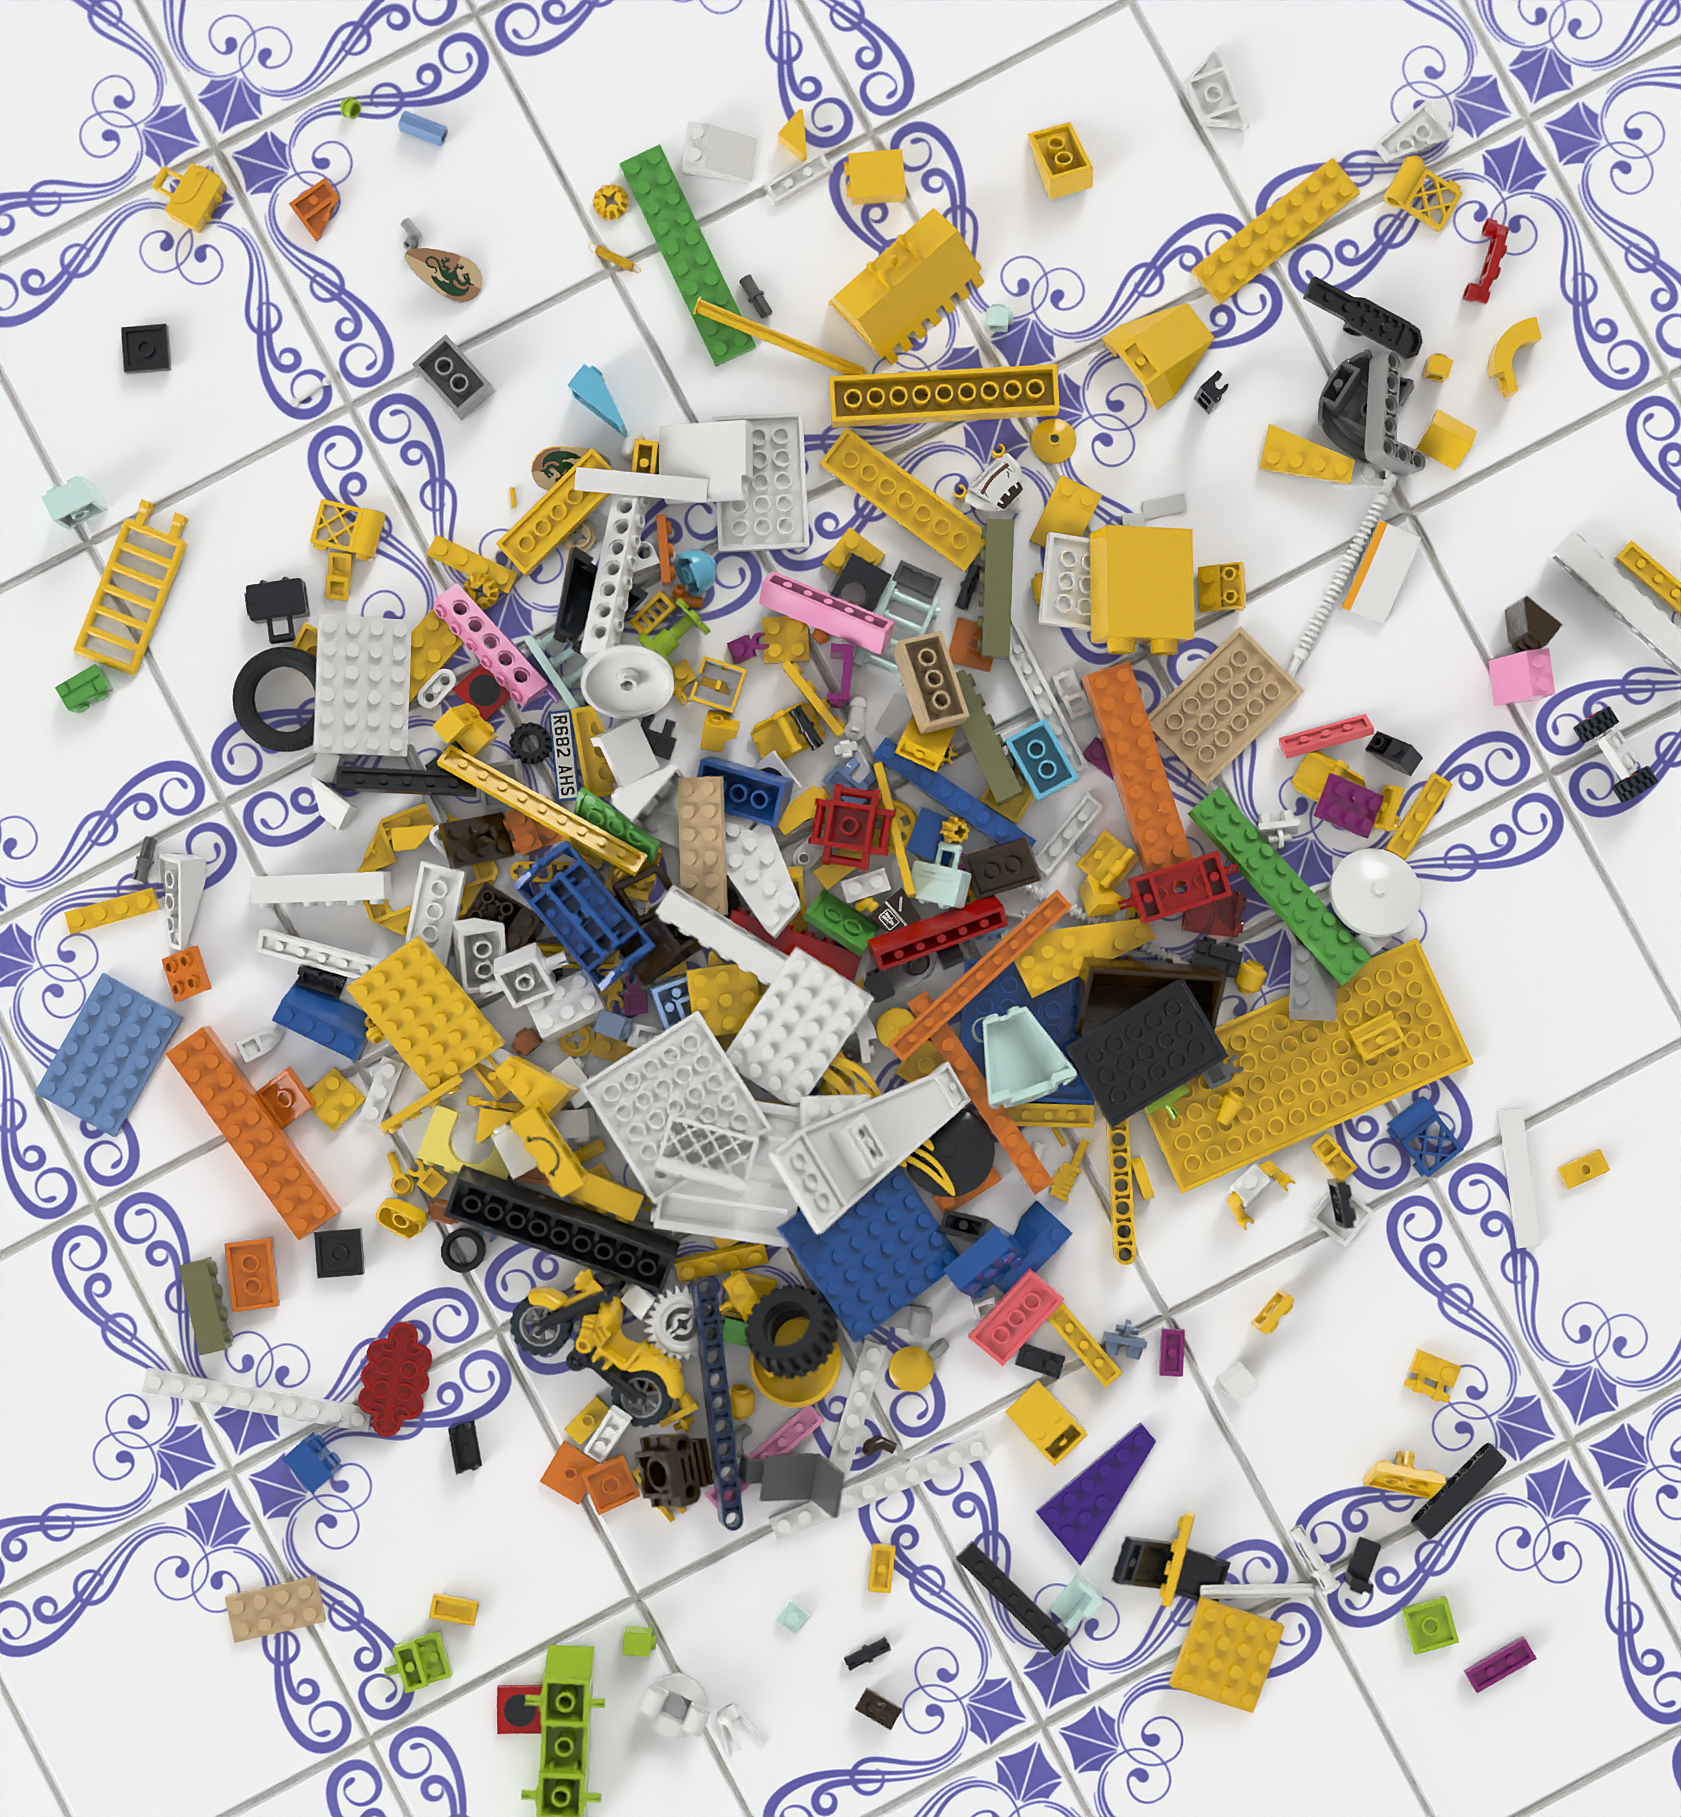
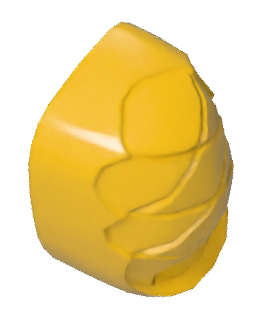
M385 1198L377 1209L375 1216L382 1226L406 1239H411L420 1234L426 1227L428 1220L424 1210L396 1198Z

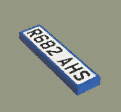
M571 710L548 712L557 802L576 801L580 786Z

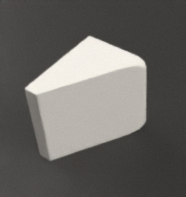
M991 1288L980 1298L974 1299L970 1297L978 1322L996 1305Z

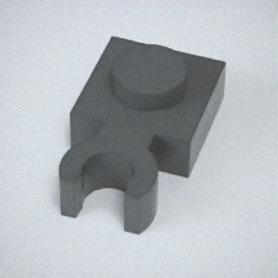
M1231 1056L1226 1064L1221 1061L1202 1073L1210 1090L1231 1081L1230 1073H1240L1244 1070L1243 1066L1237 1069L1233 1067V1062L1239 1059L1238 1056Z

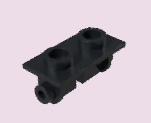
M303 965V967L300 966L297 975L299 977L296 985L340 998L348 977Z

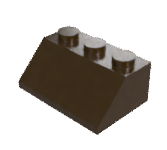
M1528 596L1523 597L1504 610L1508 642L1516 653L1545 647L1563 626L1561 622Z

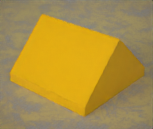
M1437 409L1415 449L1455 471L1473 445L1477 430Z

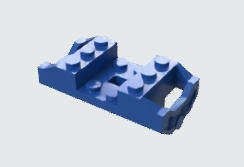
M567 840L549 851L544 858L542 857L532 865L533 868L528 869L513 884L601 991L607 990L626 971L657 947L635 918L623 908L601 882L597 873ZM564 854L577 860L563 873L559 872L555 875L551 882H547L542 886L543 890L534 897L530 883L540 872ZM580 910L587 918L591 916L584 924H582L583 920L577 914ZM637 934L641 935L643 946L625 959L621 965H618L606 977L595 971Z

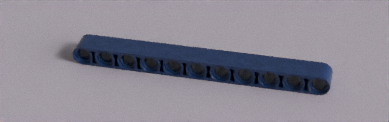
M698 1276L693 1280L691 1288L717 1514L721 1525L730 1531H736L742 1527L744 1517L717 1285L711 1278ZM707 1281L709 1285L708 1290L701 1293L700 1285L702 1282ZM710 1304L711 1312L709 1315L704 1316L702 1309L705 1305ZM712 1327L714 1334L710 1339H706L705 1332L708 1328ZM715 1350L717 1354L716 1359L709 1362L708 1354ZM714 1374H718V1383L711 1385V1377ZM721 1397V1405L718 1408H714V1399ZM724 1420V1428L721 1431H716L717 1422ZM726 1443V1452L719 1454V1446ZM729 1467V1475L721 1477L722 1469ZM732 1490V1497L729 1500H724L725 1492ZM735 1513L734 1521L727 1524V1516Z

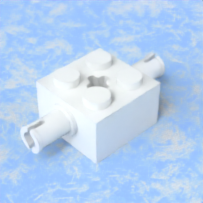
M534 942L494 959L493 974L496 979L481 984L480 990L484 994V998L504 991L514 1009L556 992V976L552 970L570 964L568 954L563 950L546 958L537 943Z

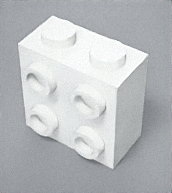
M503 1124L493 1130L494 1134L491 1137L513 1179L537 1167L536 1159L526 1151L523 1140L513 1132L511 1125Z

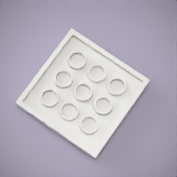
M1054 532L1047 533L1038 624L1091 632L1089 538Z

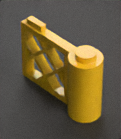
M1412 155L1405 158L1383 198L1389 205L1405 210L1429 227L1440 232L1463 192L1460 190L1461 186L1451 179L1448 182L1428 170L1422 158ZM1426 177L1433 181L1435 190L1425 192L1423 182ZM1447 190L1455 196L1452 202L1444 204L1441 192ZM1436 193L1439 205L1429 208L1426 195ZM1414 198H1422L1424 209L1416 210L1410 206ZM1440 209L1442 219L1439 224L1432 220L1430 211Z
M321 499L310 543L314 544V549L326 552L328 548L356 554L355 558L358 560L369 562V559L375 558L386 514L373 509H363ZM326 506L334 507L337 515L329 520L324 515ZM351 511L356 512V521L348 525L343 516ZM341 519L345 528L335 534L330 524ZM327 527L332 536L324 541L318 540L319 532ZM346 532L351 537L349 547L341 545L338 537Z

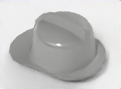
M936 952L889 968L888 976L890 982L897 988L907 989L929 978L936 964Z

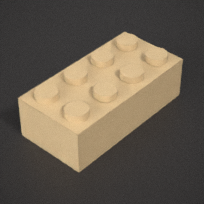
M942 631L899 640L892 650L920 735L962 725L970 715Z

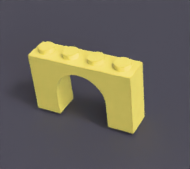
M442 1104L436 1105L417 1155L418 1158L423 1159L422 1163L432 1167L438 1164L444 1167L443 1171L454 1175L460 1171L462 1165H466L509 1181L511 1174L496 1145L489 1158L479 1164L467 1163L456 1155L452 1146V1137L461 1111Z

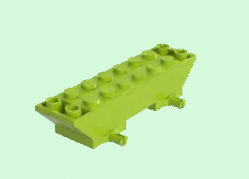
M549 1644L542 1692L540 1696L526 1695L525 1705H539L541 1711L542 1730L538 1785L536 1790H521V1800H535L537 1807L536 1817H587V1802L601 1803V1793L588 1792L592 1708L605 1709L606 1698H592L595 1646Z

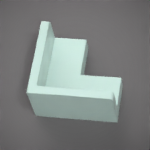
M1077 1572L1052 1603L1050 1610L1063 1620L1065 1626L1073 1632L1084 1617L1090 1619L1104 1600L1099 1589Z

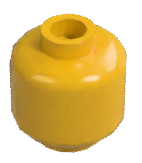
M1248 959L1247 962L1240 963L1237 977L1233 978V982L1238 986L1237 990L1243 994L1258 993L1264 984L1267 973L1262 964Z
M746 1384L733 1385L729 1389L732 1416L735 1420H745L755 1411V1392Z

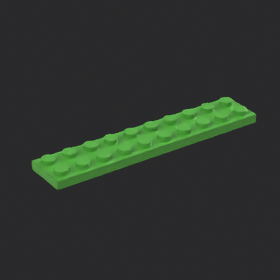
M659 144L619 163L715 367L755 349L756 345L751 335L699 313L693 314L700 296L703 301L742 316L661 145Z
M1219 787L1187 813L1232 864H1237L1238 867L1236 869H1239V872L1341 986L1347 983L1372 958Z

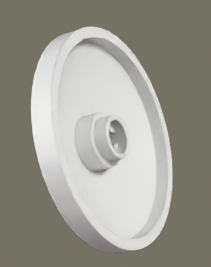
M630 645L615 646L605 649L589 659L582 670L581 690L590 706L604 715L620 719L641 718L659 711L668 703L674 691V675L668 662L652 650Z
M1369 848L1349 854L1338 864L1330 879L1329 897L1335 913L1346 926L1359 934L1380 938L1401 932L1413 921L1421 904V888L1416 874L1403 859L1386 850Z

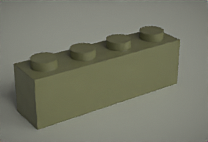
M212 1257L179 1265L199 1356L228 1349L232 1346L234 1338L232 1330L228 1329L226 1321L228 1320L227 1308L223 1306L221 1300L223 1289L221 1284L217 1283L216 1275L218 1274L216 1262L212 1261Z

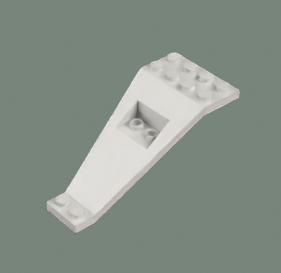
M945 1062L923 1078L797 1130L772 1151L769 1157L816 1234L825 1231L847 1209L971 1100L949 1062Z

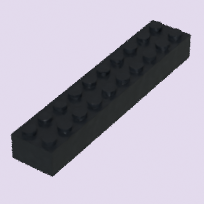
M462 1165L456 1177L443 1215L660 1294L664 1290L680 1243L466 1165Z

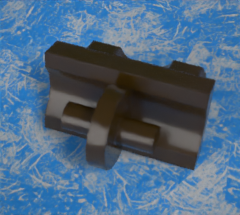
M867 1687L855 1706V1710L889 1730L893 1728L898 1716L902 1712L901 1707Z

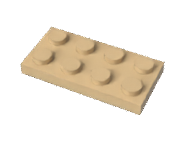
M317 1575L239 1592L225 1597L234 1643L326 1621Z

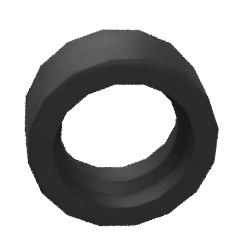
M459 1228L449 1233L441 1245V1258L444 1264L450 1270L458 1273L469 1272L477 1268L484 1260L486 1254V1243L483 1237L477 1231L470 1228ZM459 1237L472 1239L477 1247L475 1258L467 1264L456 1262L450 1254L452 1242Z

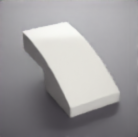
M1073 668L1050 677L1071 720L1092 711Z

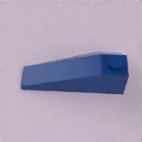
M1037 1200L1021 1216L1014 1233L1015 1239L1027 1253V1256L1023 1259L1021 1265L1009 1270L1002 1281L993 1284L1004 1295L1029 1268L1036 1273L1073 1234Z

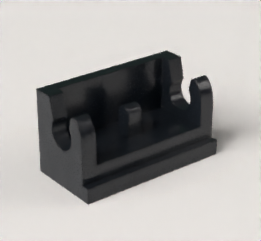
M1219 370L1200 386L1193 398L1208 415L1213 411L1216 404L1220 402L1222 395L1229 386L1227 383L1221 389L1215 387V382L1219 381L1223 375Z
M475 1420L452 1424L448 1428L456 1474H462L466 1470L471 1469L472 1471L477 1470L482 1466Z

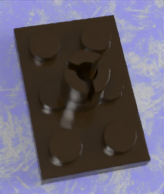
M503 812L442 823L438 826L451 870L515 856L509 833L503 823Z
M1027 836L969 853L961 858L966 872L971 873L970 883L977 900L1042 880V875Z

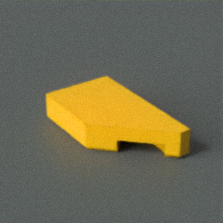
M435 825L391 828L393 851L417 850Z

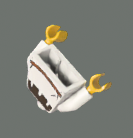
M998 444V448L1002 452L996 453L992 449L991 454L995 461L968 488L971 492L968 493L965 486L960 484L958 487L964 490L963 494L957 495L954 492L953 494L957 500L965 499V502L979 510L1003 512L1009 507L1016 514L1024 507V504L1018 498L1024 490L1021 466L1010 454H1005L1003 444Z

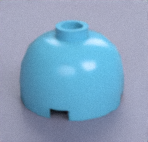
M698 549L687 550L675 556V558H678V562H675L678 578L683 586L688 585L691 590L688 593L691 596L695 597L712 587L716 577L715 570H717L716 562L712 557Z

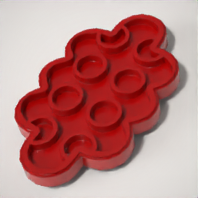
M407 1321L395 1323L390 1328L387 1338H378L369 1344L367 1349L369 1363L361 1371V1381L364 1388L358 1395V1404L364 1413L373 1415L372 1426L374 1431L383 1437L395 1435L400 1430L403 1420H412L422 1413L424 1400L421 1395L428 1390L430 1385V1379L426 1371L431 1366L432 1353L426 1345L417 1343V1329L412 1323Z

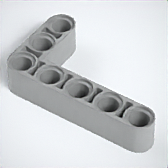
M1389 351L1371 358L1369 363L1364 450L1369 462L1400 476H1405L1424 470L1426 460L1423 453L1397 441L1401 361L1395 351Z
M907 1304L880 1326L908 1329L911 1336L930 1338L933 1311L931 1307Z

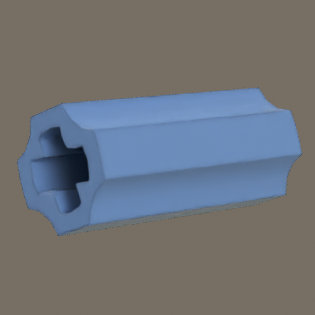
M408 111L402 113L398 123L399 131L440 147L444 144L448 134L447 126Z

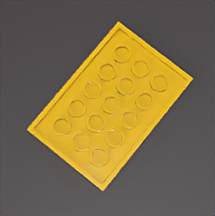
M420 935L414 937L346 987L348 992L429 1091L434 1090L455 1075H461L505 1043L503 1038Z

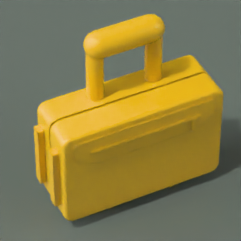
M193 163L189 165L184 176L163 166L152 183L153 190L170 198L165 208L168 216L197 233H202L206 224L212 220L211 215L218 203L222 202V196L227 188L218 174ZM168 175L180 180L174 193L162 188Z

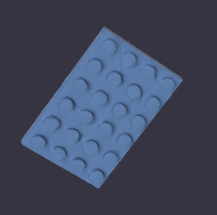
M102 973L34 1093L110 1136L116 1137L184 1017L110 975Z

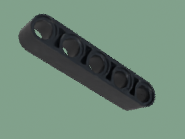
M1491 1443L1484 1444L1412 1517L1411 1524L1427 1540L1434 1538L1505 1466L1507 1459Z

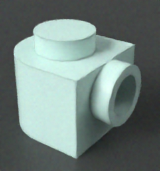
M992 304L986 311L985 328L995 332H1008V325H1013L1014 311H1009V307H1005L1002 304Z

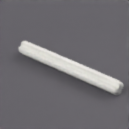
M1312 1583L1202 1585L1200 1587V1596L1208 1599L1313 1597L1314 1595Z

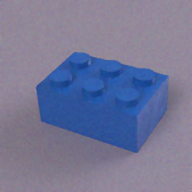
M995 1225L943 1270L960 1292L976 1299L984 1296L988 1292V1288L994 1283L1002 1281L1009 1270L1021 1265L1027 1253L1011 1233Z

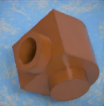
M524 1027L515 1034L517 1038L511 1046L518 1055L523 1053L524 1056H528L544 1041L532 1027L529 1029Z

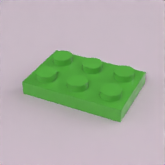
M825 889L822 890L803 917L812 926L858 956H861L867 948L866 940L873 938L880 928L878 924Z

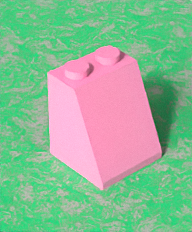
M1549 648L1523 651L1488 661L1494 706L1539 701L1555 694Z

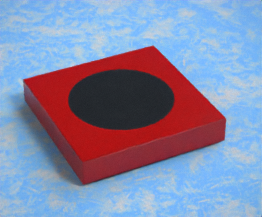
M481 663L453 688L454 692L465 703H469L478 709L480 717L485 722L511 699L507 689L499 685L495 676L489 669H485Z
M543 1685L497 1686V1734H541L542 1725L539 1705H525L526 1695L540 1696Z

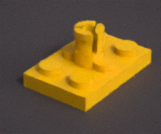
M1400 1450L1396 1452V1465L1388 1460L1377 1461L1364 1475L1363 1485L1431 1499L1445 1485L1446 1475L1438 1474L1435 1470L1423 1471L1415 1469V1454L1405 1450V1455H1403V1451Z

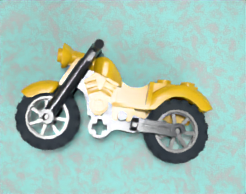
M588 1268L586 1272L581 1270L573 1281L576 1283L574 1289L582 1290V1292L570 1298L563 1292L551 1287L532 1288L528 1292V1296L515 1307L510 1318L512 1326L510 1329L511 1335H514V1342L517 1345L519 1344L523 1351H529L534 1356H537V1354L547 1356L550 1353L557 1352L570 1338L574 1323H572L573 1317L578 1315L580 1328L573 1343L575 1347L566 1358V1364L569 1369L578 1372L584 1368H590L612 1386V1406L614 1404L631 1415L633 1418L629 1423L633 1427L642 1426V1428H647L650 1425L654 1426L666 1417L672 1407L674 1398H681L685 1393L682 1366L676 1358H667L666 1354L662 1355V1349L660 1347L655 1349V1344H649L646 1339L642 1343H637L629 1340L622 1333L620 1327L623 1321V1304L620 1298L614 1295L618 1290L625 1287L626 1283L624 1280L620 1279L601 1287L593 1279L592 1272ZM536 1308H543L545 1311L539 1315ZM530 1311H532L536 1320L526 1319ZM526 1324H531V1328L534 1329L529 1332ZM558 1325L557 1331L554 1330L552 1327ZM547 1330L554 1336L550 1339H545V1331ZM659 1394V1401L656 1402L650 1396ZM636 1403L641 1404L642 1410L635 1408L634 1405ZM646 1403H650L654 1408L647 1411Z

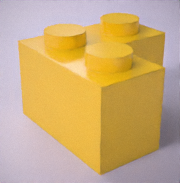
M469 703L449 708L432 726L446 743L457 741L472 757L480 755L498 738L493 726L485 722L480 717L478 709Z

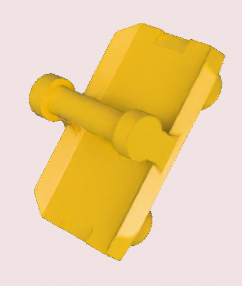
M799 702L785 710L774 713L771 717L754 725L750 736L762 759L775 750L782 761H785L810 748L803 734H799V728L788 713L798 705L802 706L801 708L810 722H814V728L820 738H824L826 733L810 703Z
M1320 751L1307 753L1291 779V783L1297 791L1316 802L1320 800L1329 773L1341 776L1366 788L1363 776L1349 769L1350 766L1341 760L1335 761Z

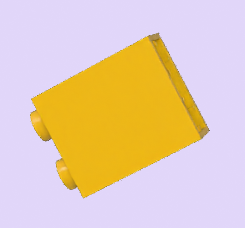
M1105 525L1090 533L1091 643H1107V653L1115 655L1135 653V644H1149L1150 655L1169 656L1178 654V644L1194 639L1193 529Z

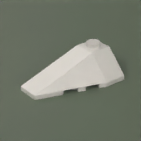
M158 853L159 884L163 883L165 896L161 897L162 904H165L168 910L165 922L169 947L180 951L186 949L206 881L207 864L203 857L188 854Z

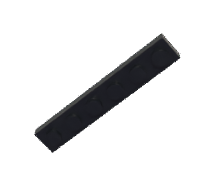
M337 766L336 791L476 797L475 786L449 771Z
M973 1541L956 1556V1560L1055 1657L1068 1645L1071 1638Z

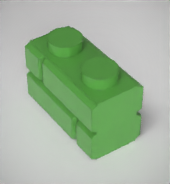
M96 664L55 687L66 708L74 713H82L88 710L90 703L95 700L100 702L110 696L109 692L114 690L102 668Z

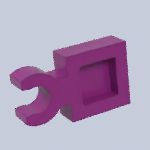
M756 633L752 636V639L750 635H744L726 643L733 663L740 664L756 657V649H767L769 644H759V639L765 636V633Z
M625 976L624 981L629 988V992H623L625 1015L649 1013L646 990L640 991L639 988L642 982L637 977L638 981L633 985L629 981V976Z

